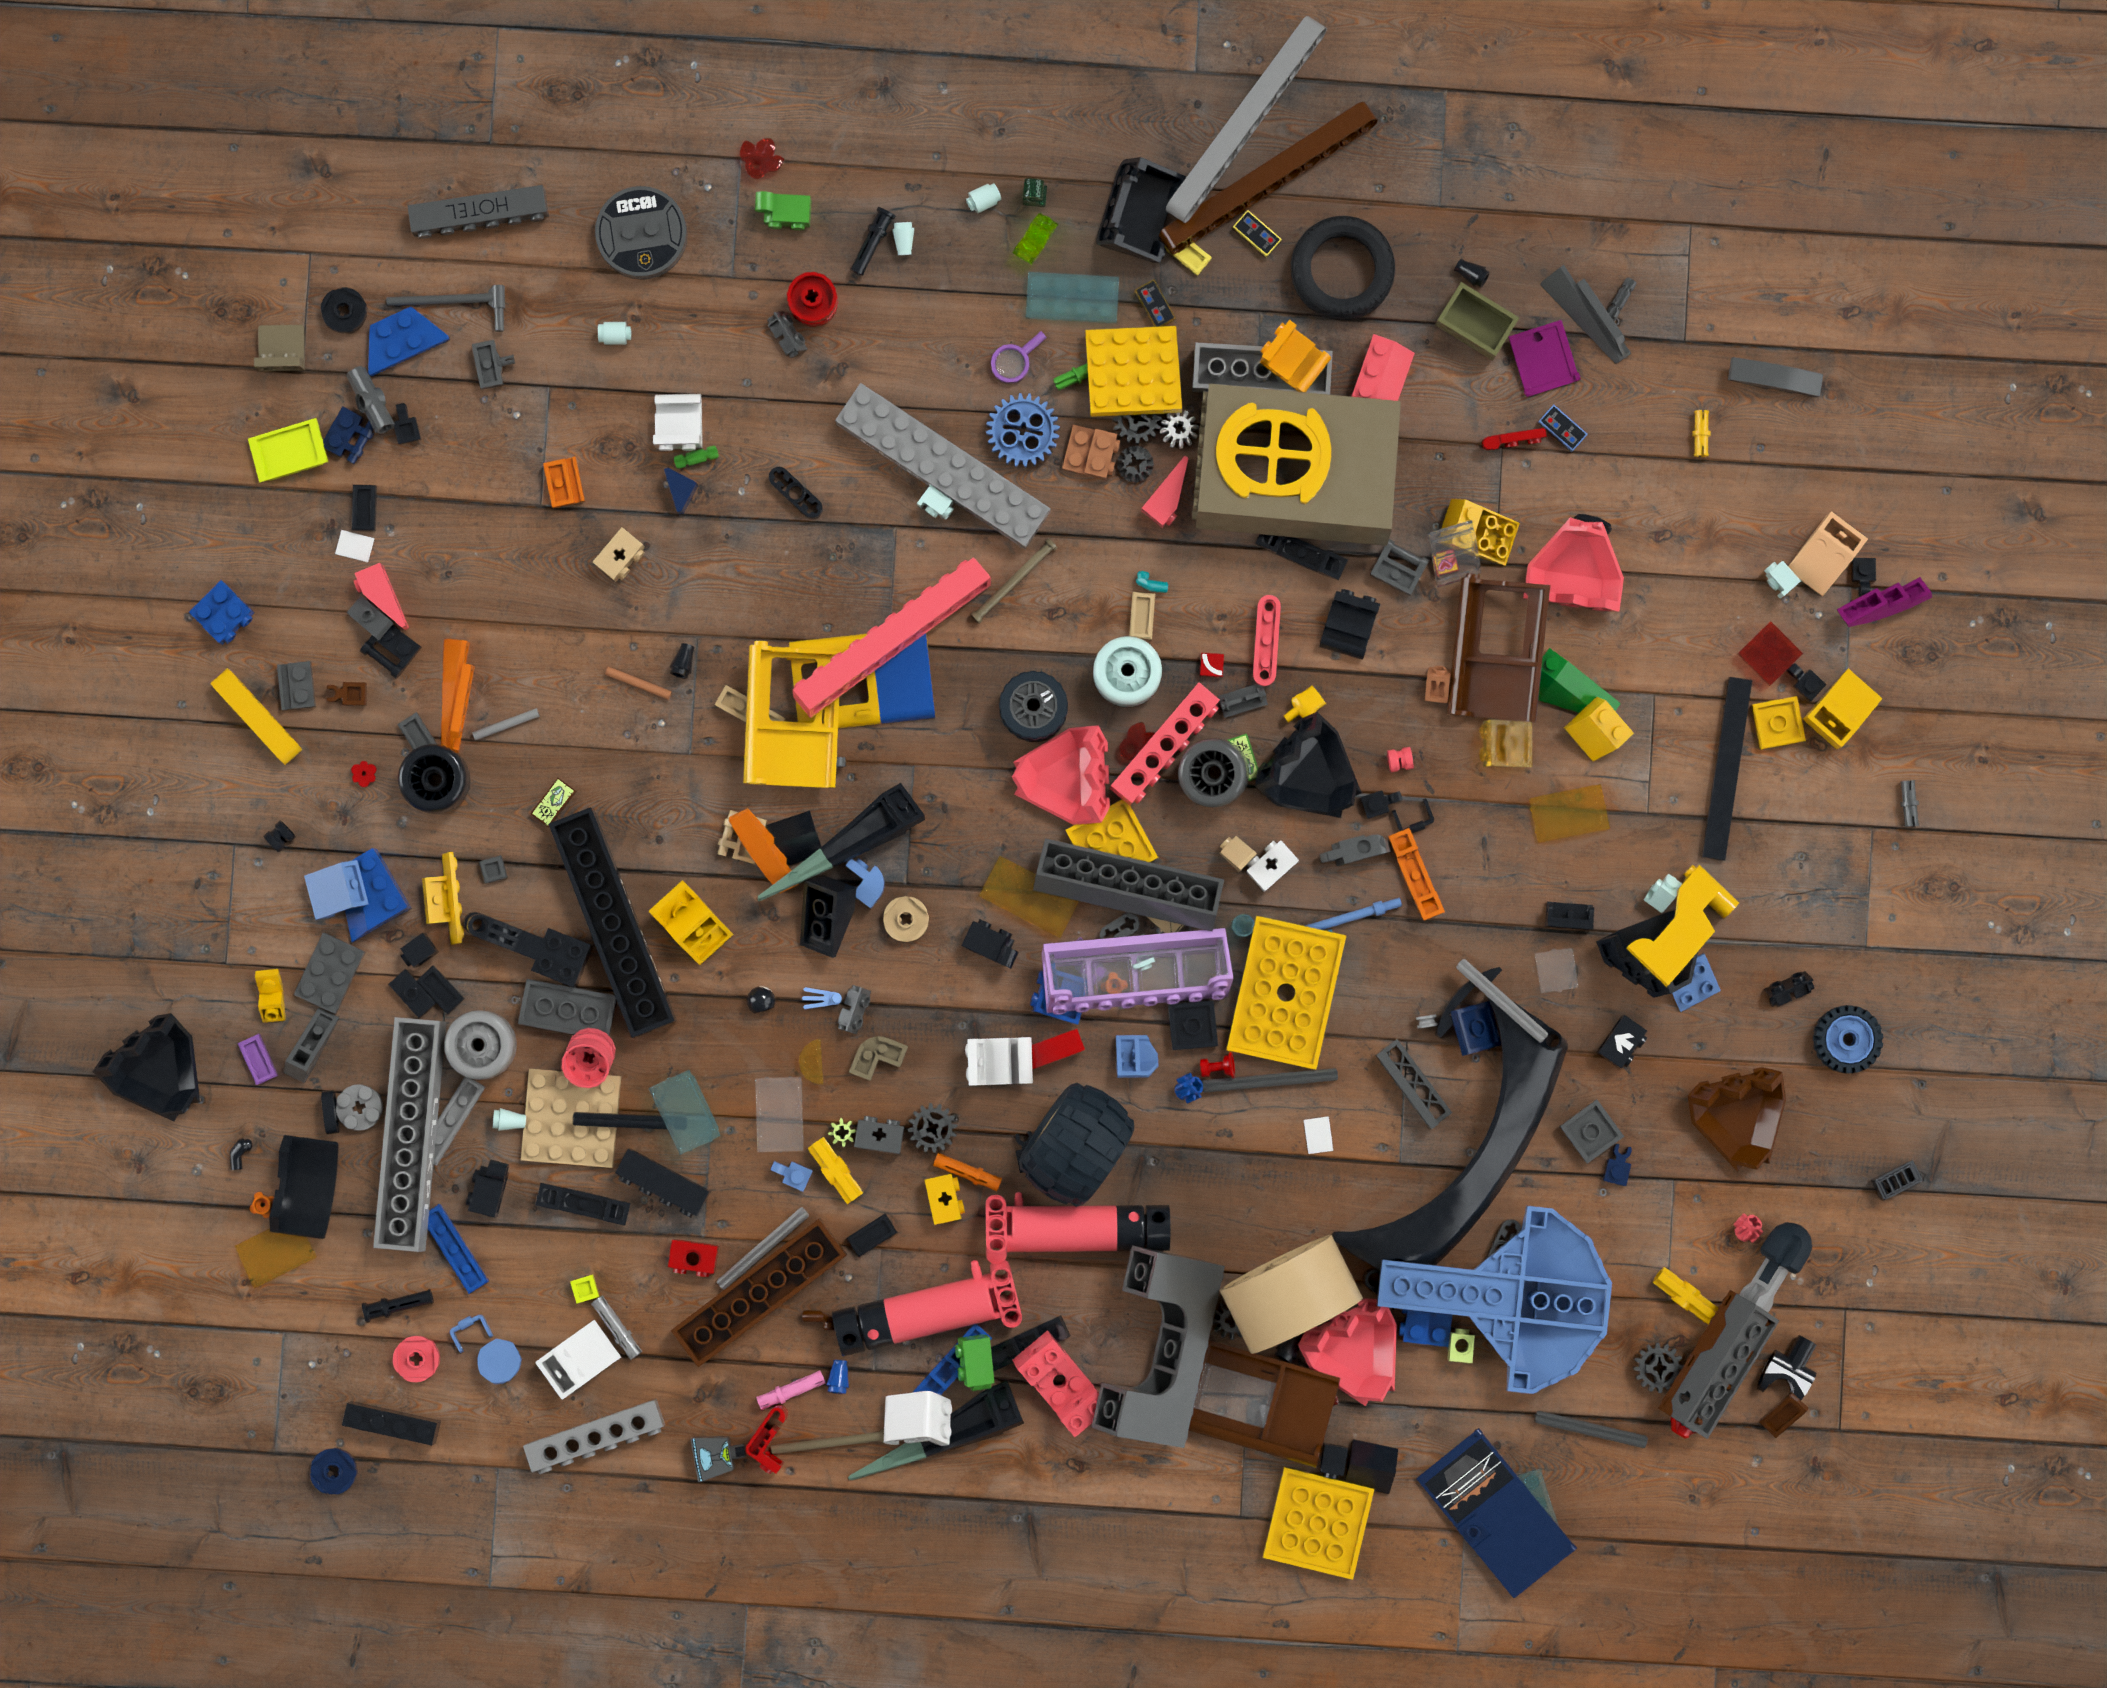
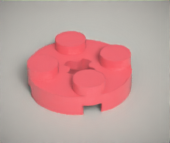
M416 1335L404 1339L393 1353L395 1370L409 1382L427 1380L435 1374L440 1364V1353L436 1344L424 1336ZM415 1352H418L419 1356L423 1358L419 1365H415V1362L410 1360V1357L414 1356Z

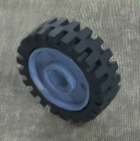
M1845 1005L1827 1011L1818 1020L1814 1028L1813 1047L1816 1050L1817 1057L1825 1066L1833 1071L1849 1074L1865 1070L1875 1063L1877 1057L1881 1054L1880 1051L1883 1048L1882 1039L1884 1037L1880 1024H1878L1875 1016H1872L1869 1011L1861 1007ZM1846 1033L1851 1034L1853 1037V1042L1849 1046L1843 1042V1036Z

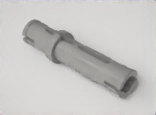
M603 1295L591 1303L616 1338L615 1342L620 1344L630 1360L643 1352L631 1336L632 1332L627 1330Z

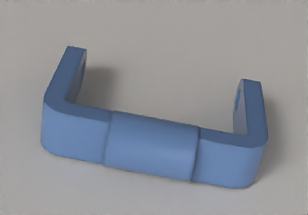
M482 1314L473 1318L468 1316L459 1321L458 1325L450 1330V1335L460 1353L464 1352L455 1332L473 1325L479 1319L490 1338L493 1337V1333Z

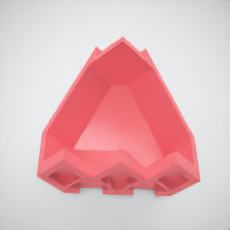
M1570 517L1530 561L1527 567L1525 583L1550 585L1549 602L1558 603L1561 606L1619 612L1624 577L1603 522H1584ZM1524 593L1523 598L1528 599V595Z
M1099 726L1069 728L1015 760L1013 763L1016 770L1012 778L1018 788L1014 795L1072 825L1102 823L1110 808V798H1106L1105 784H1109V765H1105L1104 752H1108V742Z
M1368 1298L1358 1302V1306L1350 1311H1344L1329 1319L1328 1322L1306 1331L1298 1343L1311 1370L1339 1377L1340 1383L1338 1388L1364 1406L1367 1405L1368 1401L1382 1402L1388 1391L1395 1392L1397 1324L1389 1307L1376 1306L1377 1299Z

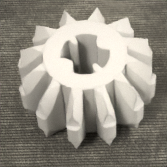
M1188 411L1184 412L1183 417L1180 416V413H1175V417L1168 413L1167 418L1169 421H1161V424L1167 428L1160 429V434H1168L1163 438V441L1167 442L1171 439L1170 447L1172 448L1176 442H1179V449H1183V441L1190 446L1192 445L1190 438H1197V434L1192 431L1198 430L1199 426L1196 424L1191 425L1196 419L1194 416L1186 419ZM1182 425L1185 432L1182 433L1181 431L1180 434H1176L1174 426Z

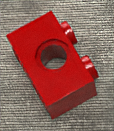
M672 1239L668 1267L673 1268L674 1273L686 1274L687 1270L696 1271V1276L709 1277L710 1274H714L716 1271L719 1245ZM690 1252L698 1254L699 1262L697 1265H691L688 1262L687 1256Z

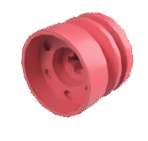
M586 1028L579 1030L572 1036L562 1058L564 1076L572 1084L582 1088H592L605 1081L615 1058L616 1050L613 1040L608 1034L599 1029Z

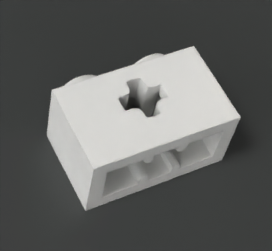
M1281 840L1278 843L1272 841L1264 849L1266 854L1259 859L1256 856L1247 864L1249 869L1246 873L1263 892L1299 861ZM1267 859L1270 861L1275 859L1277 862L1274 865L1276 867L1275 870L1272 868L1267 870L1265 868Z

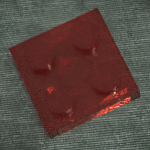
M1770 621L1737 654L1771 686L1803 653Z

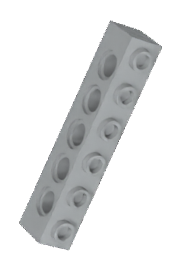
M654 1399L527 1443L523 1448L531 1472L538 1470V1473L542 1474L552 1470L551 1466L560 1463L562 1467L573 1463V1458L582 1455V1458L585 1459L596 1455L595 1450L604 1448V1451L618 1447V1442L625 1440L626 1444L637 1441L639 1440L638 1435L647 1433L648 1436L660 1433V1428L665 1426V1422L658 1401ZM636 1416L642 1417L645 1421V1425L641 1429L633 1425V1419ZM613 1424L621 1425L623 1428L621 1436L612 1434L611 1427ZM593 1431L598 1432L601 1436V1441L598 1444L592 1443L589 1439V1435ZM570 1439H575L579 1443L577 1451H571L568 1448L567 1443ZM547 1447H554L556 1449L557 1457L555 1459L547 1457Z

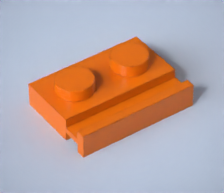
M575 456L543 463L553 509L585 502L577 458Z

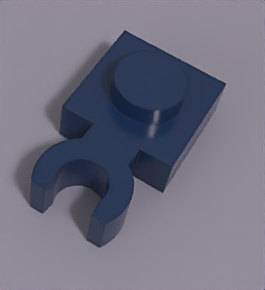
M1615 1144L1613 1147L1615 1160L1608 1158L1603 1181L1627 1186L1631 1164L1625 1161L1631 1155L1632 1149L1627 1147L1626 1153L1620 1154L1618 1151L1620 1144Z

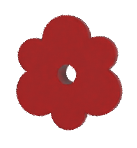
M361 761L360 765H353L351 768V772L354 774L352 780L356 783L358 782L361 787H367L370 782L376 780L374 775L377 771L376 766L368 764L366 761Z

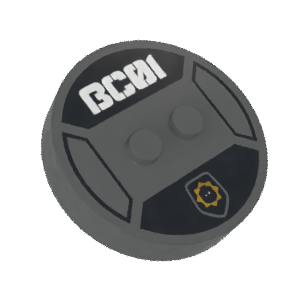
M635 186L614 194L601 208L595 226L597 246L607 264L619 274L632 279H652L667 273L679 262L687 245V225L679 206L666 193L652 187Z

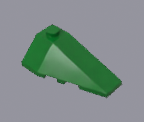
M1551 648L1546 650L1542 660L1538 701L1580 713L1596 697L1606 700L1615 711L1621 704Z

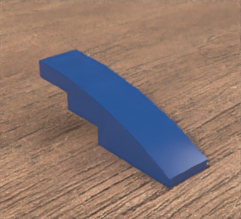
M977 1324L973 1325L963 1335V1337L985 1334L990 1337V1340L992 1339ZM955 1345L917 1386L913 1393L931 1391L942 1395L958 1377V1368L961 1367L960 1358L956 1357Z

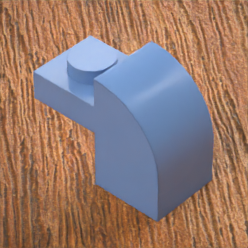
M859 858L856 862L850 859L846 866L863 879L856 889V897L872 909L884 892L885 881L883 874L876 866L868 872L869 866Z

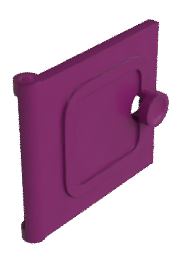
M1562 320L1508 337L1526 397L1581 380Z

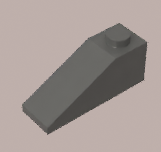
M321 1008L317 1009L285 1061V1074L303 1083L306 1082L323 1052L339 1017Z

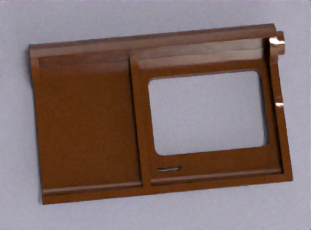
M1466 573V577H1461L1447 714L1536 723L1550 585L1479 579V574ZM1486 591L1520 592L1528 595L1523 651L1520 656L1484 654L1479 651Z

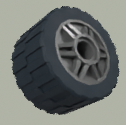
M1022 672L1016 677L1011 678L1009 683H1006L1003 692H1001L999 710L1002 722L1011 734H1014L1021 740L1039 742L1049 739L1060 730L1066 721L1068 713L1066 692L1063 690L1060 682L1045 672ZM1035 701L1039 703L1040 708L1037 711H1030L1027 708L1028 704Z

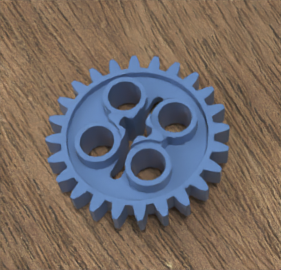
M1019 393L1018 400H1015L1010 395L1009 403L1002 399V408L997 405L994 406L997 414H989L994 421L986 423L988 427L992 428V430L986 431V435L993 436V438L988 440V444H995L992 452L1000 451L999 460L1006 456L1007 465L1011 460H1014L1015 467H1018L1019 462H1023L1024 467L1027 468L1028 461H1031L1036 466L1037 458L1044 462L1043 454L1051 456L1049 447L1056 448L1057 446L1052 440L1059 439V435L1055 434L1054 431L1060 430V426L1053 425V423L1058 421V417H1051L1054 409L1046 410L1047 401L1040 405L1039 396L1032 401L1031 394H1028L1027 398L1023 399L1022 394ZM1011 412H1016L1020 415V420L1012 423L1008 420V415ZM1034 416H1038L1043 420L1042 424L1038 427L1030 424V419ZM1007 425L1016 429L1026 426L1027 431L1042 432L1043 435L1039 436L1030 432L1020 435L1019 430L1004 429L1003 426ZM1008 434L1016 437V441L1012 445L1005 444L1003 438ZM1030 438L1036 439L1039 443L1034 449H1029L1025 444Z

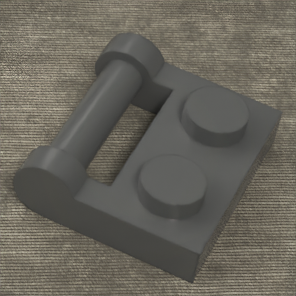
M1389 539L1388 545L1384 547L1370 575L1411 596L1429 559L1425 557L1420 558L1395 545V542ZM1389 552L1418 566L1416 571L1388 558Z

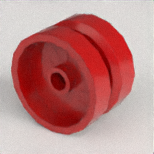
M806 272L797 276L789 285L787 292L788 306L794 318L801 324L810 327L822 326L829 322L836 314L838 308L836 288L832 281L824 274ZM811 297H816V301L813 303H811L809 299Z

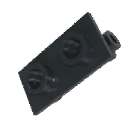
M1804 971L1794 973L1786 980L1773 982L1764 991L1770 997L1769 1002L1771 1006L1779 1007L1792 1001L1790 993L1793 992L1797 999L1811 993V990L1815 988L1812 983L1813 978Z

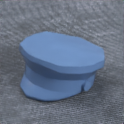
M495 1339L487 1343L480 1349L477 1357L480 1374L493 1384H503L510 1381L519 1371L522 1361L514 1343L502 1339Z

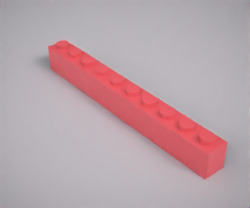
M974 557L969 561L961 562L956 571L942 576L938 584L934 587H927L919 598L908 601L897 614H890L882 625L871 628L867 632V636L861 640L853 641L849 645V649L834 655L830 660L831 662L826 666H819L808 679H802L797 682L793 689V698L810 718L990 587L991 577Z

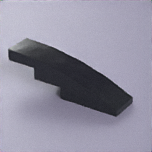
M1062 1316L1055 1317L991 1346L993 1372L1014 1363L1012 1359L1047 1330L1057 1342L1070 1337L1071 1335Z

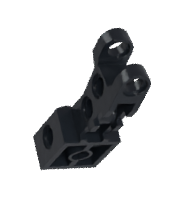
M470 912L463 920L464 929L468 933L534 959L535 962L531 971L573 988H577L594 946L550 928L547 929L545 937L542 938L479 912ZM476 919H480V928L474 930L472 927L473 922Z

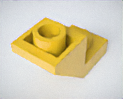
M279 969L255 971V980L259 991L258 1008L262 1022L285 1021L283 984Z

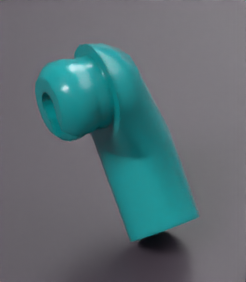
M1139 571L1137 573V579H1135L1137 585L1151 592L1167 593L1168 582L1148 580L1150 574L1146 571Z

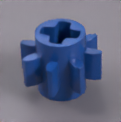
M1189 1073L1176 1079L1178 1084L1175 1085V1093L1179 1099L1186 1100L1188 1104L1201 1098L1200 1093L1203 1091V1084L1198 1077H1192V1074Z

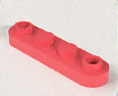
M1273 595L1263 596L1257 606L1253 679L1256 684L1263 687L1271 685L1276 678L1281 604L1278 598ZM1265 604H1272L1273 610H1265ZM1262 671H1266L1269 676L1267 679H1262L1260 677V673Z

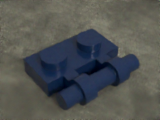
M342 406L323 440L325 449L341 458L347 450L351 452L347 461L355 464L358 457L361 458L364 451L362 450L368 439L371 440L374 435L372 433L374 429L370 421L367 422L365 428L361 427L360 424L364 418ZM357 432L360 434V437L353 446L350 442Z

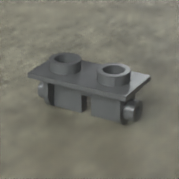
M784 311L774 312V315L767 319L769 322L768 327L775 338L784 335L785 338L779 344L786 356L794 358L799 354L798 351L808 350L805 346L804 337L792 325L793 320L789 314Z
M1258 684L1218 696L1224 718L1268 705L1265 690Z
M855 985L848 989L844 1004L851 1006L850 1010L842 1008L837 1022L839 1029L857 1034L863 1024L862 1017L865 1009L870 1003V990Z

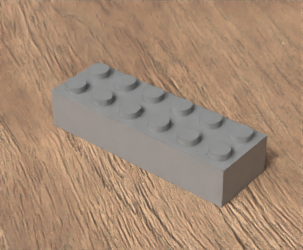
M1198 342L1195 344L1192 392H1208L1209 384L1298 391L1260 363L1263 355L1260 352L1263 348L1262 346ZM1320 350L1321 352H1327L1331 356V360L1306 392L1330 395L1333 351Z

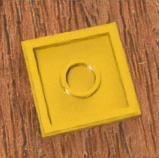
M1797 696L1751 705L1760 750L1806 741Z

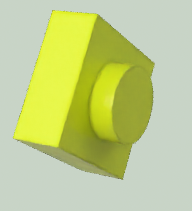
M594 1275L570 1281L576 1303L600 1297Z

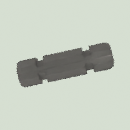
M1627 277L1622 288L1619 289L1611 303L1612 306H1609L1607 310L1613 320H1616L1620 314L1619 310H1622L1631 295L1630 291L1632 292L1637 284L1631 278Z

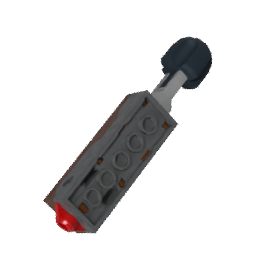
M1785 1222L1777 1225L1772 1230L1760 1249L1761 1254L1766 1258L1753 1280L1743 1287L1740 1294L1732 1290L1728 1292L1716 1314L1710 1320L1705 1332L1699 1338L1691 1355L1687 1358L1685 1365L1674 1379V1383L1663 1397L1658 1409L1671 1416V1431L1684 1439L1689 1438L1694 1433H1698L1706 1439L1709 1438L1779 1323L1777 1318L1768 1313L1773 1306L1774 1295L1788 1272L1796 1274L1801 1271L1812 1250L1811 1236L1803 1226Z

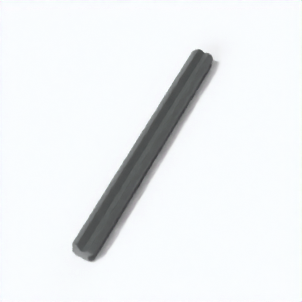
M1336 1068L1235 1077V1079L1203 1080V1092L1338 1080V1071Z

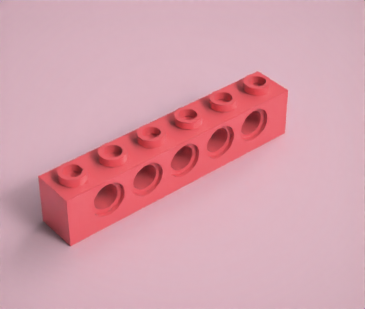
M1198 683L1112 783L1109 789L1129 806L1133 802L1138 804L1146 795L1143 790L1148 784L1153 787L1161 777L1158 774L1163 767L1167 770L1176 760L1172 756L1177 750L1182 753L1190 743L1187 740L1192 733L1197 735L1204 727L1202 721L1206 716L1211 718L1217 712L1219 707L1216 705L1220 699L1201 683ZM1197 706L1200 708L1201 715L1198 717L1191 715L1190 707ZM1178 723L1184 724L1187 732L1184 734L1178 733L1175 730V725ZM1161 741H1169L1172 744V750L1164 751L1160 746ZM1150 757L1156 759L1157 767L1149 768L1146 765V759ZM1131 776H1141L1143 784L1139 786L1134 785L1131 781Z

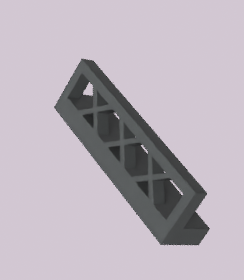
M1398 1039L1375 1055L1429 1129L1436 1127L1439 1122L1452 1113ZM1395 1046L1402 1053L1400 1063L1393 1062L1387 1054ZM1404 1057L1409 1062V1064L1403 1063ZM1403 1066H1409L1415 1070L1414 1081L1406 1080L1402 1075ZM1418 1076L1423 1082H1417ZM1417 1084L1426 1085L1429 1089L1428 1100L1420 1099L1416 1094ZM1431 1095H1433L1437 1101L1431 1100ZM1430 1103L1440 1104L1445 1112L1435 1119L1429 1111Z

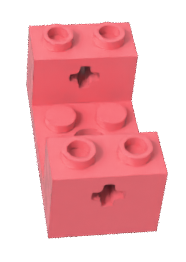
M1047 1330L1012 1361L1028 1383L1036 1388L1057 1413L1061 1422L1076 1437L1092 1424L1099 1391ZM1057 1375L1065 1376V1382L1060 1386L1053 1384V1379Z

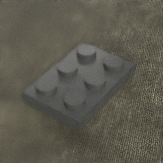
M323 932L294 995L337 1014L366 952Z

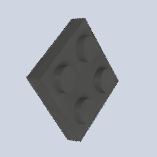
M1597 1099L1559 1126L1587 1164L1624 1137Z

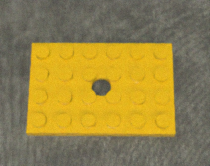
M1256 915L1226 1050L1316 1070L1346 935ZM1285 983L1291 984L1295 988L1294 998L1290 1001H1282L1277 995L1280 985Z

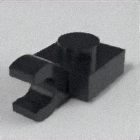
M405 403L397 404L396 409L400 421L394 422V429L398 444L402 445L422 440L416 417L409 418Z
M1854 558L1851 561L1852 582H1858V598L1871 591L1869 582L1876 581V558Z
M1796 663L1791 664L1786 670L1797 680L1793 687L1809 702L1827 685L1811 669L1804 673Z
M1381 790L1360 797L1367 819L1390 812L1388 805L1403 800L1400 791L1384 796Z

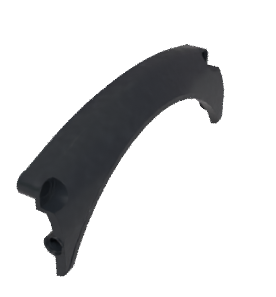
M1488 997L1495 1012L1501 1034L1503 1076L1498 1104L1487 1135L1464 1171L1432 1201L1407 1216L1375 1228L1352 1232L1336 1231L1332 1233L1335 1242L1378 1270L1381 1267V1259L1437 1265L1484 1214L1511 1176L1534 1136L1555 1088L1568 1049V1042L1559 1032L1527 1012L1517 1003L1515 1004L1548 1033V1036L1543 1042H1538ZM1555 1039H1559L1558 1045L1551 1047V1043Z

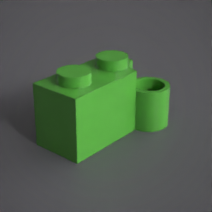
M759 191L756 192L755 211L764 213V224L768 225V228L782 229V226H791L793 230H805V227H810L812 200L810 196L774 194Z
M981 1334L958 1338L955 1352L956 1357L960 1358L961 1367L958 1368L959 1381H964V1385L970 1387L972 1391L991 1389V1384L994 1383L990 1337Z

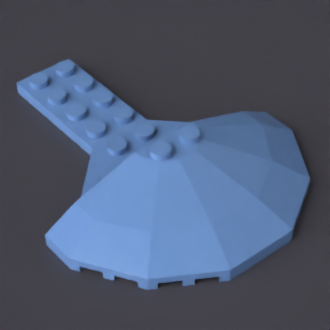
M1526 1206L1522 1230L1473 1270L1381 1259L1376 1306L1469 1316L1507 1364V1391L1534 1394L1549 1385H1553L1570 1375L1578 1373L1586 1359L1591 1356L1599 1342L1607 1335L1612 1282L1590 1237L1552 1208Z

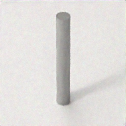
M536 708L474 731L472 734L476 741L538 718L540 715Z

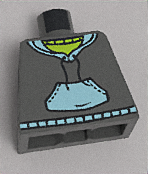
M694 1436L690 1439L698 1482L734 1470V1459L746 1457L745 1444L731 1446L730 1436Z

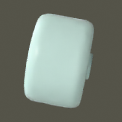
M1131 636L1119 637L1109 641L1098 652L1093 667L1094 683L1099 693L1110 703L1121 707L1137 706L1149 700L1159 687L1162 677L1161 660L1156 650L1146 641ZM1124 665H1131L1134 668V673L1131 676H1124L1121 668Z

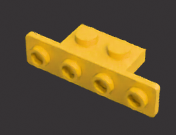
M447 852L442 854L444 876L422 878L426 924L448 922L450 944L455 945L462 943L464 928L460 925L462 907L460 902H458L457 895L460 890L459 881L456 880L455 874L457 859L454 857L453 852Z

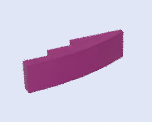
M1921 577L1904 586H1901L1898 582L1881 592L1876 588L1838 608L1837 612L1848 627L1857 626L1912 608L1932 598V592Z

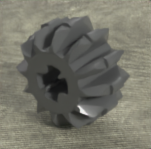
M1220 1303L1219 1306L1223 1311L1221 1313L1215 1310L1214 1314L1220 1317L1213 1318V1323H1220V1325L1216 1326L1214 1331L1218 1332L1224 1329L1221 1333L1222 1338H1225L1227 1332H1230V1340H1234V1332H1237L1241 1338L1242 1335L1236 1323L1234 1322V1326H1229V1323L1225 1322V1318H1229L1227 1315L1231 1313L1228 1308H1225L1223 1303Z

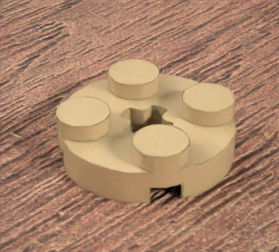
M904 896L892 900L887 905L883 921L887 933L892 938L898 941L910 942L919 939L926 932L929 915L921 901L914 897ZM910 913L912 915L910 918L912 923L910 925L907 923L902 925L900 923L902 921L901 914L907 915Z

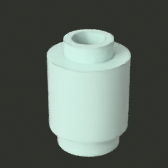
M993 183L991 185H983L969 192V198L966 199L970 210L980 213L997 205V202L1001 200V195Z
M604 322V324H598V341L604 342V345H626L627 340H631V326H627L626 322Z

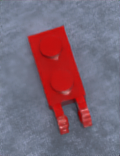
M1539 428L1488 436L1482 440L1481 445L1489 451L1497 449L1500 444H1505V448L1519 446L1518 441L1527 440L1528 444L1541 443V438L1547 437L1546 429Z

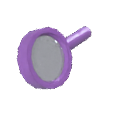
M1040 331L1022 348L1013 344L1003 345L998 348L991 360L992 372L995 377L1001 382L1008 384L1021 381L1029 370L1028 354L1047 338L1044 333Z

